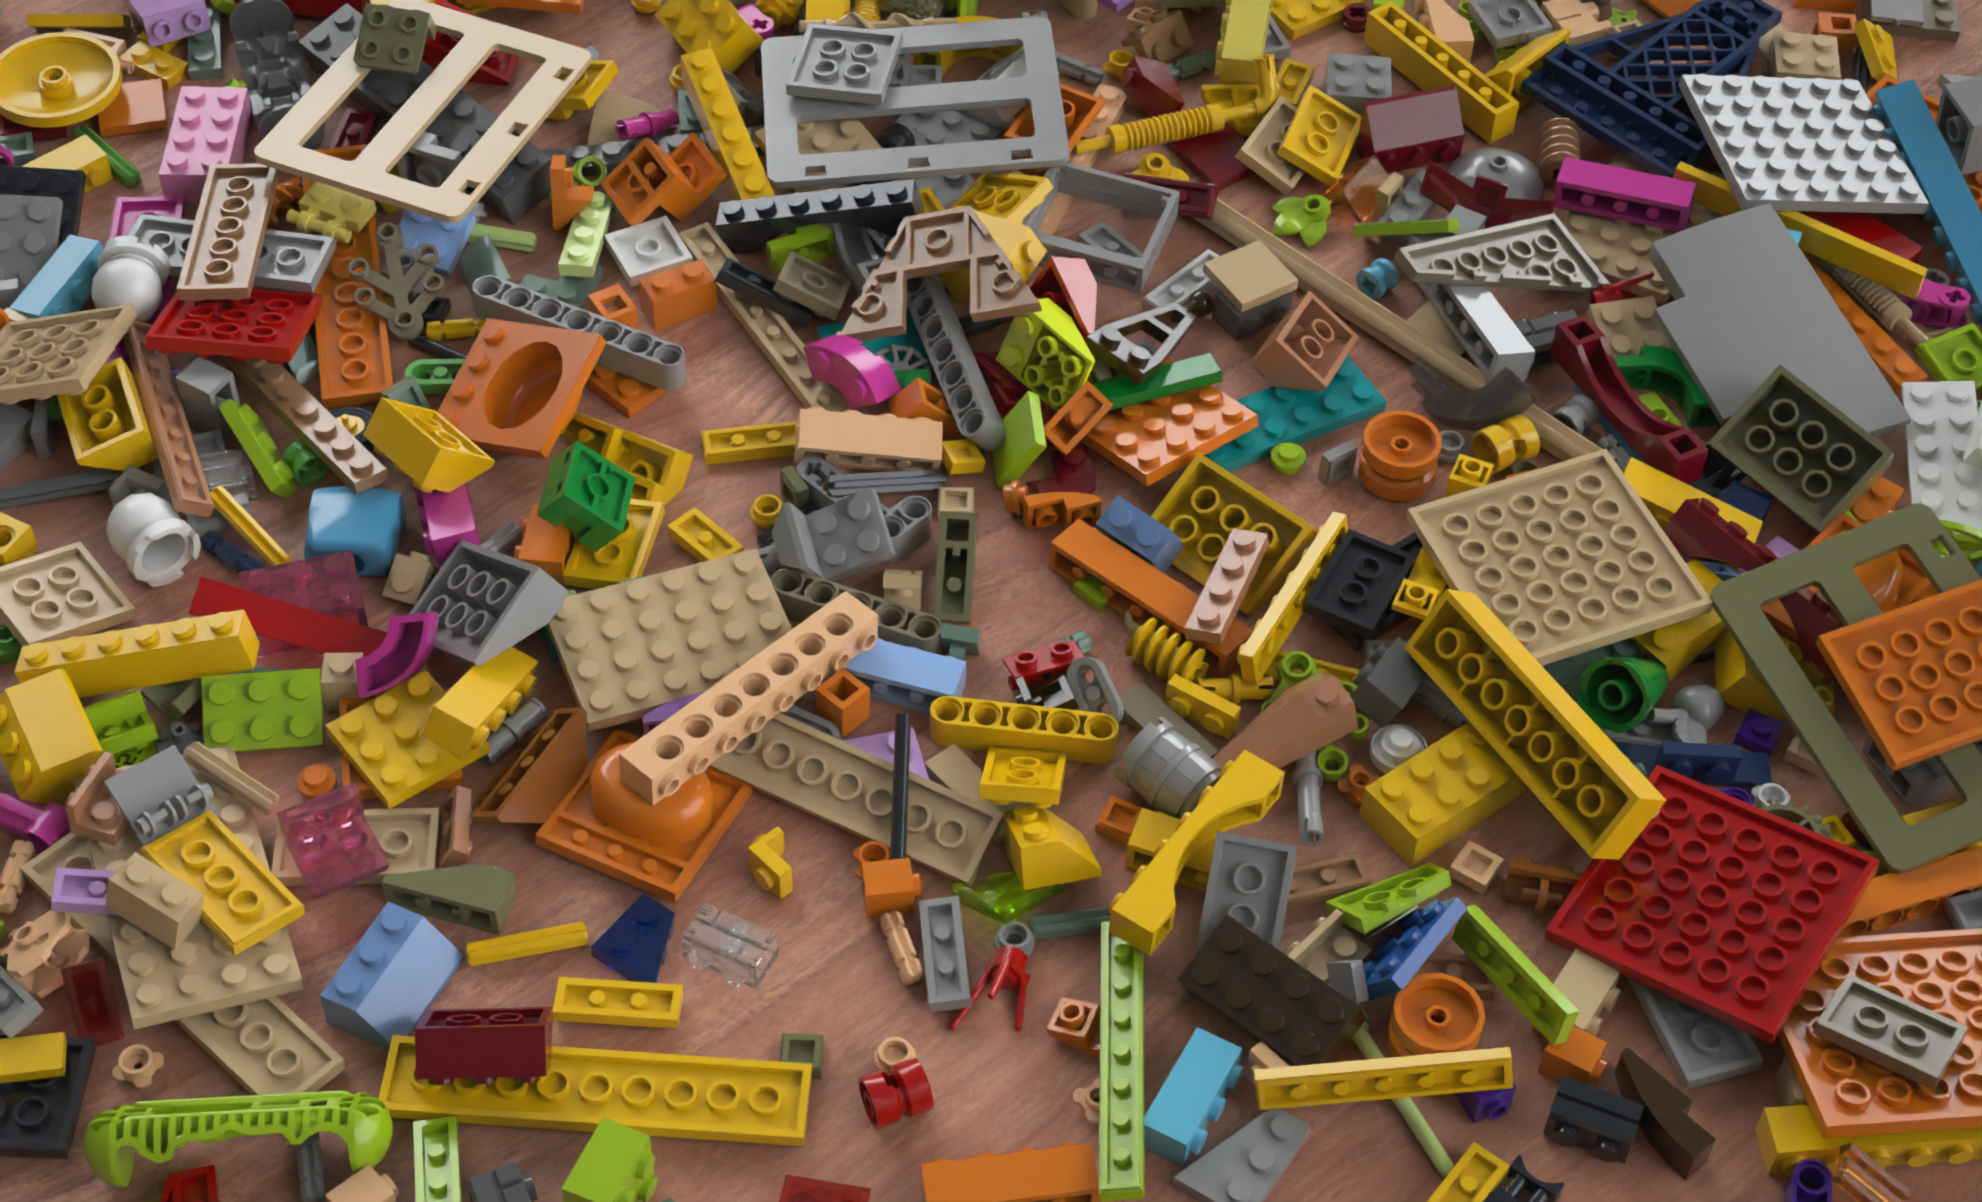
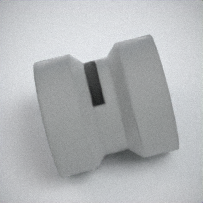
M1578 394L1572 397L1565 407H1560L1551 416L1582 435L1584 430L1591 428L1598 422L1599 410L1590 398Z

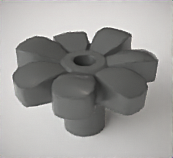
M176 720L170 723V731L160 729L157 732L159 737L157 739L159 744L156 745L157 753L175 745L182 755L185 748L195 741L204 745V735H198L201 729L196 722H190L186 726L182 721Z

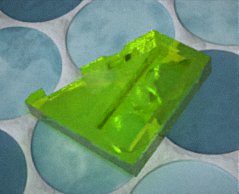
M1015 871L987 876L988 885L970 889L965 886L964 882L952 885L953 896L959 895L961 904L1004 925L1017 920L1021 915L1047 903L1049 899L1064 891L1063 884L1023 890Z

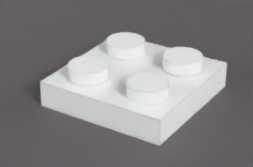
M667 216L604 235L605 246L630 287L639 285V280L693 262L692 255Z

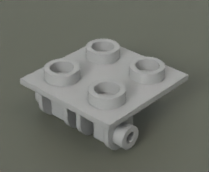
M175 745L103 782L143 846L208 810H211L214 814L216 813V810L209 801L214 797L212 788L207 783L201 786L197 782Z

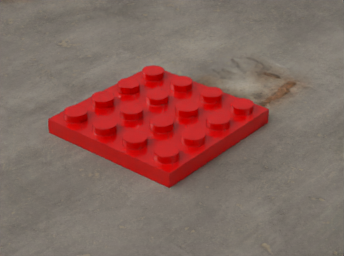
M252 288L250 299L194 301L179 300L176 291L145 335L146 349L158 350L162 354L194 353L195 356L202 358L220 355L230 356L231 359L236 361H245L253 358L264 359L271 364L290 362L322 308V294Z

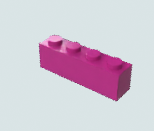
M1565 157L1556 180L1554 193L1556 204L1554 207L1680 232L1685 230L1692 210L1696 183Z
M468 482L450 493L438 490L427 493L414 486L419 507L425 506V508L418 509L423 530L429 529V532L423 533L428 555L435 553L439 567L443 566L461 539L481 546Z

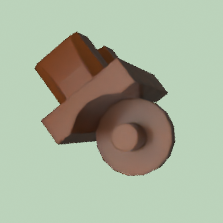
M1518 856L1515 861L1510 860L1503 890V899L1535 905L1534 913L1543 914L1545 907L1559 910L1582 874L1574 872L1572 866L1557 864L1552 868L1539 866L1531 858Z

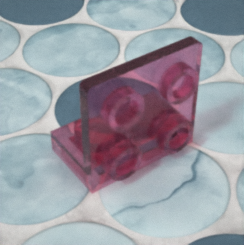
M354 782L277 813L284 842L313 899H318L389 869L388 860L365 818L360 793Z

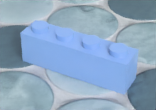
M877 638L876 643L871 649L858 654L849 661L844 669L870 688L871 699L930 714L931 704L937 698L942 696H962L966 686L967 661ZM835 671L833 674H831L829 677L823 680L821 684L825 682L828 678H830L832 675H834L837 671Z

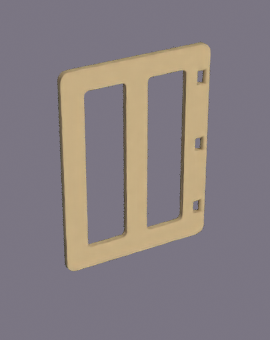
M392 0L388 4L389 6L408 10L417 9L430 13L437 27V32L457 37L461 40L358 157L353 161H346L302 146L372 70L358 67L354 63L353 57L357 37L255 147V159L258 163L441 221L456 223L462 221L590 66L591 53L581 47L426 1ZM500 50L543 63L440 187L434 188L388 174L494 51ZM561 73L569 75L565 81L558 79ZM515 129L523 130L518 137L511 134ZM467 186L475 188L470 195L463 193Z

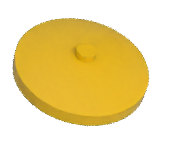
M54 32L36 35L15 43L0 54V114L15 123L25 126L52 128L87 120L107 108L117 97L122 86V71L115 52L101 40L85 34Z

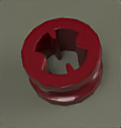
M1354 3L1347 5L1343 13V28L1352 33L1365 32L1367 15L1371 10L1363 4Z

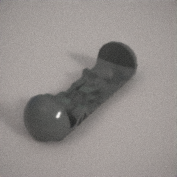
M241 0L237 3L230 16L229 27L234 38V45L243 75L250 90L252 113L258 127L260 142L311 88L309 83L306 82V70L301 46L298 42L300 41L298 33L294 29L293 15L289 6L281 0ZM324 123L302 147L315 150L320 146L324 137Z

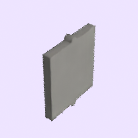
M1870 0L1871 21L1893 23L1895 26L1900 24L1923 26L1922 0Z

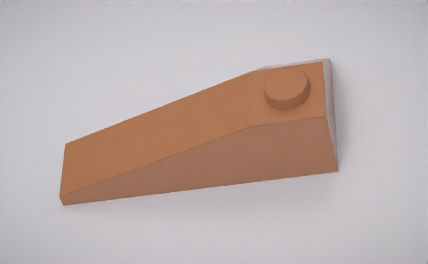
M1319 672L1287 688L1212 759L1223 769L1229 760L1235 761L1245 749L1280 769L1357 730L1358 723L1354 701L1335 675Z

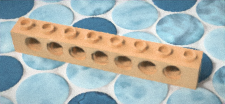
M847 591L843 592L619 753L620 780L652 806L664 797L673 795L683 783L694 775L703 773L709 764L721 755L730 753L740 741L751 733L760 731L766 722L778 713L787 711L797 699L808 691H814L823 680L835 671L845 668L849 661L858 654L871 649L878 638V614Z

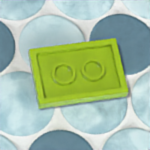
M320 668L201 676L204 746L209 749L221 746L234 747L235 753L325 747L323 693L320 685L322 670Z

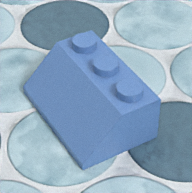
M388 901L320 994L326 1021L333 1026L389 1050L392 1035H412L425 1011L430 1009L463 962L464 955L424 916Z

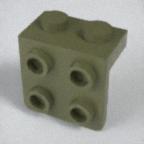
M366 3L353 57L354 63L362 68L407 75L417 74L426 39L435 41L437 27L431 14L417 9L408 10L384 4Z

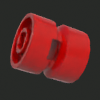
M915 1057L894 1064L888 1074L883 1070H878L858 1078V1087L863 1106L871 1124L876 1130L898 1123L901 1120V1115L904 1113L911 1118L934 1108L929 1081L922 1065Z

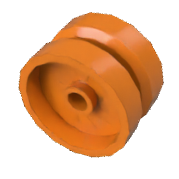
M1392 410L1380 413L1371 419L1363 432L1362 450L1358 460V477L1363 486L1374 495L1389 501H1409L1420 498L1430 490L1435 481L1437 462L1442 448L1441 434L1438 429L1424 416L1410 411Z
M1424 973L1411 978L1403 990L1397 992L1386 1033L1388 1052L1391 1057L1477 1050L1486 1019L1482 1000L1471 986L1460 978L1448 974Z

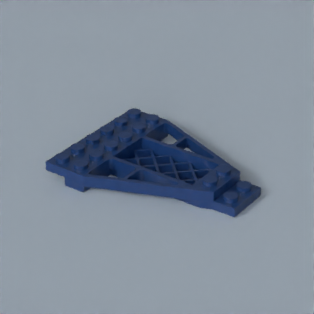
M1704 0L1696 3L1683 14L1575 46H1570L1563 42L1544 57L1543 65L1540 69L1522 81L1520 92L1562 118L1574 121L1580 129L1651 173L1673 178L1675 168L1680 161L1697 168L1713 155L1698 123L1683 114L1689 109V106L1682 92L1677 94V91H1681L1678 86L1680 79H1674V76H1682V74L1726 76L1737 73L1739 74L1738 76L1746 77L1759 48L1761 37L1781 22L1783 12L1762 0ZM1647 40L1636 50L1629 47V45ZM1683 46L1684 49H1669V47ZM1691 46H1706V49H1691ZM1609 52L1621 59V61L1608 69L1590 57ZM1664 61V64H1649V62ZM1671 61H1686L1687 64H1671ZM1694 61H1709V64H1694ZM1644 76V79H1629V77ZM1651 76H1666L1667 79H1652ZM1654 91H1669L1670 94H1654Z

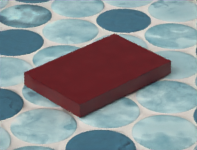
M1225 122L1223 131L1206 135L1202 134V136L1196 135V137L1165 143L1205 183L1216 184L1219 190L1256 174L1235 158L1247 140L1227 122Z

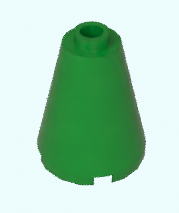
M1604 657L1592 662L1581 673L1579 679L1581 684L1580 691L1577 692V701L1580 708L1600 729L1604 728L1614 731L1613 733L1629 731L1643 722L1666 690L1669 683L1668 672L1661 663L1652 659Z

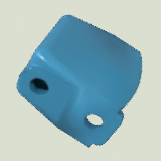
M348 486L314 490L309 508L308 529L304 544L306 565L312 566L318 574L378 577L387 575L391 570L396 553L400 551L405 533L406 511L403 495L380 488H370L356 495Z

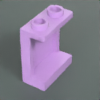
M125 0L134 26L142 24L151 47L212 29L204 0Z

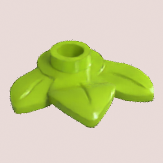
M1318 194L1308 195L1304 198L1291 196L1279 200L1272 207L1273 211L1279 215L1274 222V236L1281 237L1300 233L1301 239L1307 248L1316 245L1327 232L1326 220L1331 213V205L1326 197Z

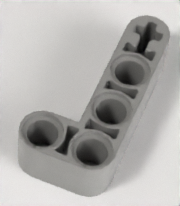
M807 457L798 463L797 473L809 488V503H813L819 510L850 497H829L826 491H823L822 485L825 484V477L842 474L820 457ZM909 496L891 509H888L880 502L896 553V557L886 560L884 563H895L901 560L930 537L932 506L922 496Z

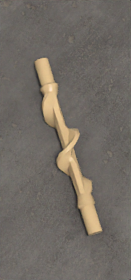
M849 12L837 21L825 17L823 20H799V33H805L808 23L864 29H886L958 23L957 18H934L933 16L916 20L901 13L890 14L887 21H867L858 13Z

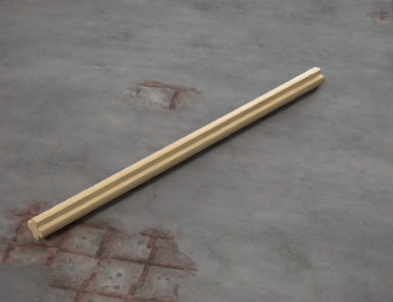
M1219 199L1216 200L1212 220L1192 217L1237 248L1260 240L1299 280L1298 288L1306 293L1310 290L1327 307L1499 420H1505L1516 414L1526 416L1533 423L1538 433L1540 447L1560 460L1566 461L1602 450V448L1500 382L1489 383L1479 368ZM1611 455V457L1617 463L1618 459Z

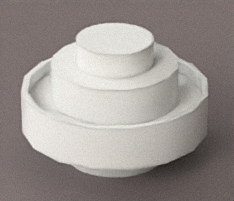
M1401 724L1387 725L1373 735L1369 754L1375 767L1387 774L1425 750L1427 744L1423 736L1409 726Z

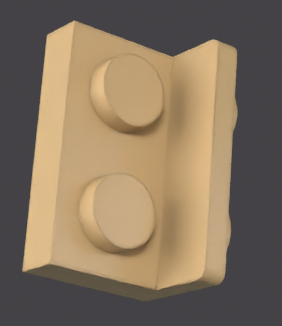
M1338 909L1327 918L1320 917L1311 927L1309 935L1301 943L1299 941L1292 943L1285 952L1287 956L1329 985L1326 963L1337 960H1362L1363 964L1371 959L1373 951L1341 926L1344 914Z

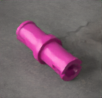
M674 109L658 113L647 111L640 113L638 117L618 120L615 130L618 138L622 141L640 136L651 138L659 132L676 130L680 121Z

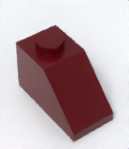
M1133 55L1127 67L1123 69L1119 79L1128 100L1151 117L1163 116V114L1168 115L1176 111L1180 112L1185 102L1166 63Z

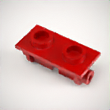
M1074 640L1056 642L1052 646L1033 651H1022L1014 656L1002 659L1012 675L1008 676L1010 690L1021 692L1016 678L1023 676L1028 688L1043 682V674L1048 673V678H1052L1063 672L1067 679V671L1071 663L1085 656Z

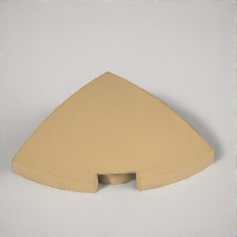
M603 91L596 102L587 145L621 142L622 140L618 138L615 130L618 120L638 117L642 112L658 113L662 111L635 98ZM636 137V138H631V139H628V140H626V141H629V140H637L638 137Z

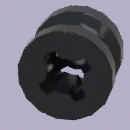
M899 123L891 124L885 133L876 140L882 148L915 146V138L912 132Z

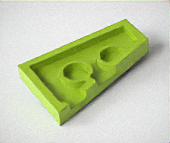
M231 399L218 406L269 490L285 499L295 494L298 490L292 480L294 474L283 461L262 417L256 414L247 404L242 406Z
M1429 862L1325 901L1328 916L1338 909L1344 914L1343 924L1365 934L1424 900L1435 897L1439 892L1452 884L1448 870Z

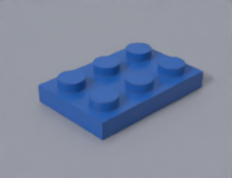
M1458 897L1440 902L1438 899L1434 900L1425 908L1415 909L1397 921L1399 928L1394 934L1387 936L1376 946L1375 951L1377 955L1373 960L1363 964L1369 1001L1403 990L1468 909Z

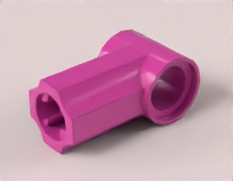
M10 791L6 794L0 793V828L22 837L24 841L34 843L36 852L42 853L70 833L68 815L65 814V808L61 805L48 802L44 807L35 802L20 800L19 795Z

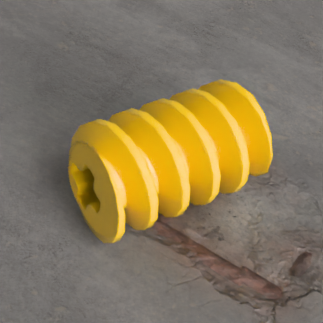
M1150 618L1144 625H1141L1132 635L1126 646L1125 656H1132L1133 661L1137 664L1144 663V667L1148 671H1156L1157 676L1161 679L1168 678L1169 681L1174 674H1177L1195 683L1196 678L1204 679L1208 672L1209 664L1203 661L1206 650L1199 648L1194 654H1191L1194 646L1193 642L1187 640L1180 647L1179 644L1182 637L1179 633H1174L1167 639L1169 627L1163 625L1155 631L1158 623L1155 618Z

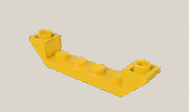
M1459 453L1448 478L1444 498L1488 485L1494 464ZM1422 546L1409 578L1403 579L1391 607L1392 610L1422 620L1426 618L1447 588L1446 581L1424 546Z

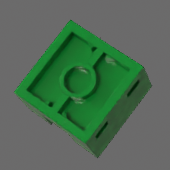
M576 440L550 461L537 515L555 527L562 524L569 528L579 542L597 552L623 533L635 477Z

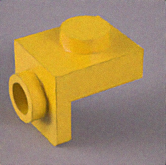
M775 827L769 833L759 835L752 842L751 846L748 847L749 871L753 873L756 882L761 888L766 891L770 889L779 899H782L793 891L792 867L780 857L785 852L784 832L779 827Z

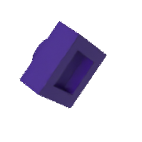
M1749 708L1736 733L1733 744L1752 752L1766 753L1769 759L1782 734L1785 723Z

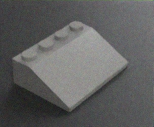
M461 539L409 614L438 611V632L433 648L479 667L547 625L552 617L560 611L569 591L536 565Z

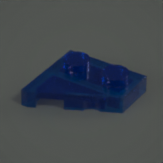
M643 893L591 946L592 956L629 981L657 983L661 965H664L667 955V943L672 937L676 923L675 913Z

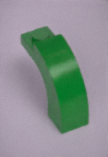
M1641 346L1638 356L1614 357L1620 372L1631 389H1651L1668 395L1681 407L1688 427L1721 426L1709 407V402L1694 383L1675 350L1660 346Z

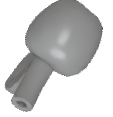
M1689 685L1673 696L1670 709L1652 708L1648 713V720L1652 723L1672 724V736L1675 738V742L1706 744V731L1721 719L1725 708L1724 700L1720 692L1710 685Z

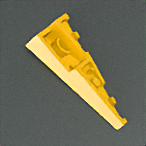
M578 411L565 431L561 433L572 443L576 440L635 477L631 499L663 502L664 505L683 490L694 456Z

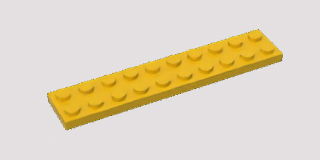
M392 1035L378 1099L384 1102L391 1118L428 1120L456 1116L457 1123L594 1132L604 1117L649 1136L804 1147L812 1080V1064L551 1046V1062L547 1076H540V1080L537 1082L517 1083L514 1081V1077H497V1081L494 1083L474 1084L471 1083V1078L454 1079V1082L448 1085L428 1084V1079L416 1080L415 1036Z

